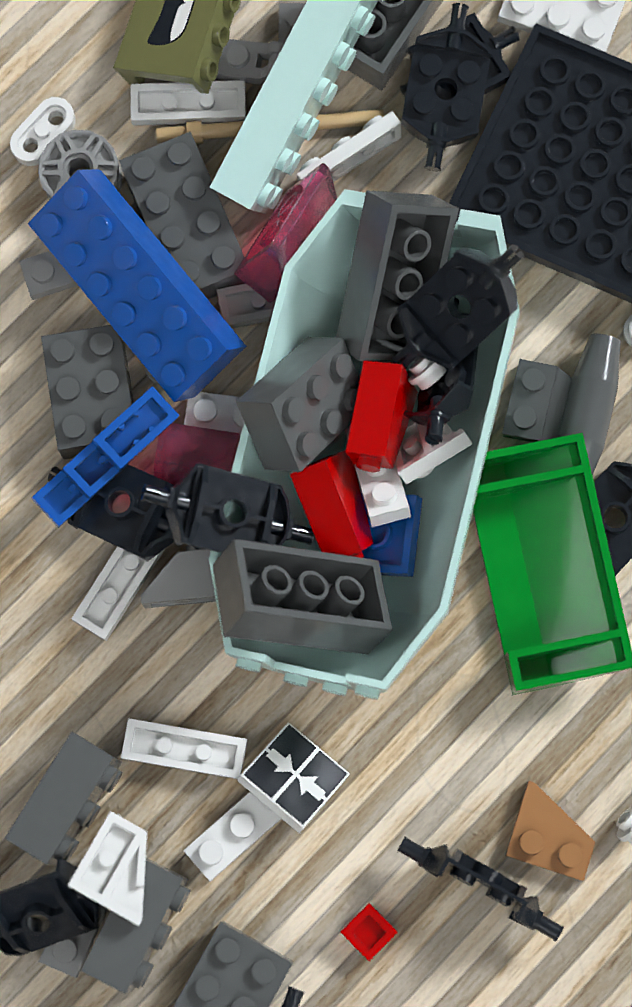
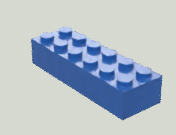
M100 169L77 170L28 223L173 402L195 398L247 347Z

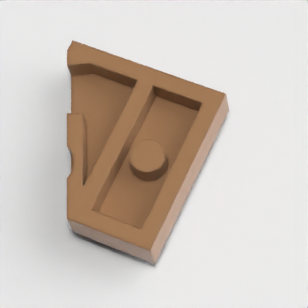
M528 781L505 856L579 881H584L595 841L536 783Z

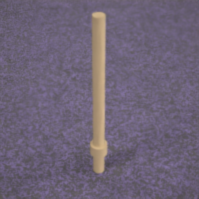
M384 109L319 114L316 117L320 121L317 130L365 126L368 121L376 116L384 117ZM188 121L186 126L156 128L157 143H163L190 131L196 144H203L205 139L236 137L244 121L202 124L201 121Z

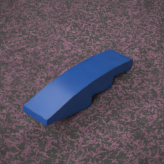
M152 386L98 434L87 447L65 465L31 499L59 528L180 415Z

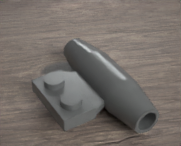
M591 334L572 378L558 366L520 359L502 430L503 437L537 442L583 433L593 476L605 447L618 391L621 341L605 334Z

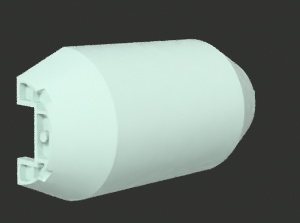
M344 189L285 265L254 385L307 337L336 338L366 193ZM461 209L458 222L456 221L447 262L462 247L480 250L493 259L499 258L507 250L501 217ZM510 269L509 271H510L511 273L509 274V277H510V279H511V281H512V283H513V285H514V280H513V276H512V271H511V269ZM456 295L455 297L459 299L458 311L469 314L471 310L469 301L464 296ZM519 305L518 309L479 344L474 389L469 409L453 416L447 422L454 432L459 428L463 429L471 439L472 445L436 466L426 477L416 478L406 484L400 476L405 494L418 495L423 500L414 576L381 575L393 630L369 655L223 637L225 653L237 659L236 667L254 672H260L262 667L285 674L283 681L290 684L307 687L309 680L322 683V690L329 693L346 696L347 689L355 690L354 694L379 699L380 693H385L444 620L449 612L520 315ZM350 355L360 379L364 361H359ZM374 361L394 364L393 361ZM412 362V363H411L409 366H407V368H406V371H407L409 377L412 375V372L410 371L409 368H410V367L412 366V364L415 363V362ZM416 384L414 386L419 393L420 388ZM416 399L412 412H417L418 399ZM244 422L231 472L281 485L289 499L290 517L294 519V524L311 528L290 477V474L293 472L264 469ZM345 430L310 463L345 450L347 447ZM227 502L224 506L225 518L231 523H239L242 518L241 508L234 502ZM312 535L314 540L311 545L294 540H285L282 545L321 552L314 535ZM211 551L209 556V563L216 597L217 609L219 614L220 626L222 631V624L212 565L215 563V561L219 558V556L222 553Z

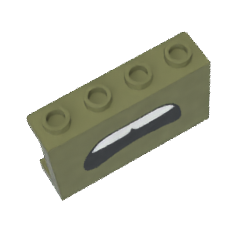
M136 0L113 68L129 84H144L145 78L191 84L200 93L208 94L212 82L218 75V63L223 48L229 41L232 20L235 12L240 7L241 0Z

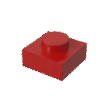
M370 903L340 931L368 961L398 933Z

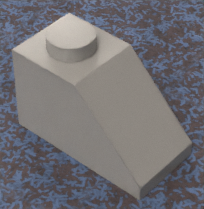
M187 545L186 551L177 552L141 594V603L144 608L216 602L209 563L211 550L204 548L195 549Z

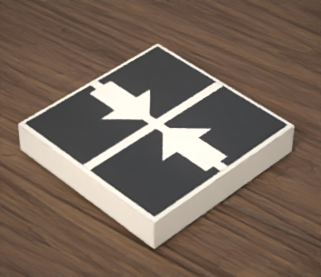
M288 722L240 775L237 781L300 834L350 773Z

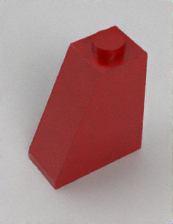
M365 360L363 362L346 447L347 455L360 470L379 472L380 468H394L410 420L404 416V412L406 410L409 412L413 411L418 394L415 386L408 381L409 375L402 364Z
M346 449L310 463L301 472L291 473L290 477L321 552L364 558L362 551L373 544V539L354 463L347 455Z

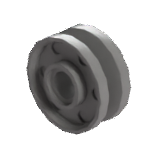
M71 130L59 134L47 144L40 156L38 174L42 187L49 199L56 194L79 168L100 169L118 192L121 191L123 173L114 148L104 137L92 131Z

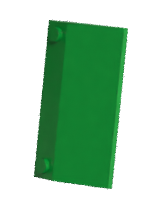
M583 433L487 451L473 507V515L512 695L552 688L632 669V648Z

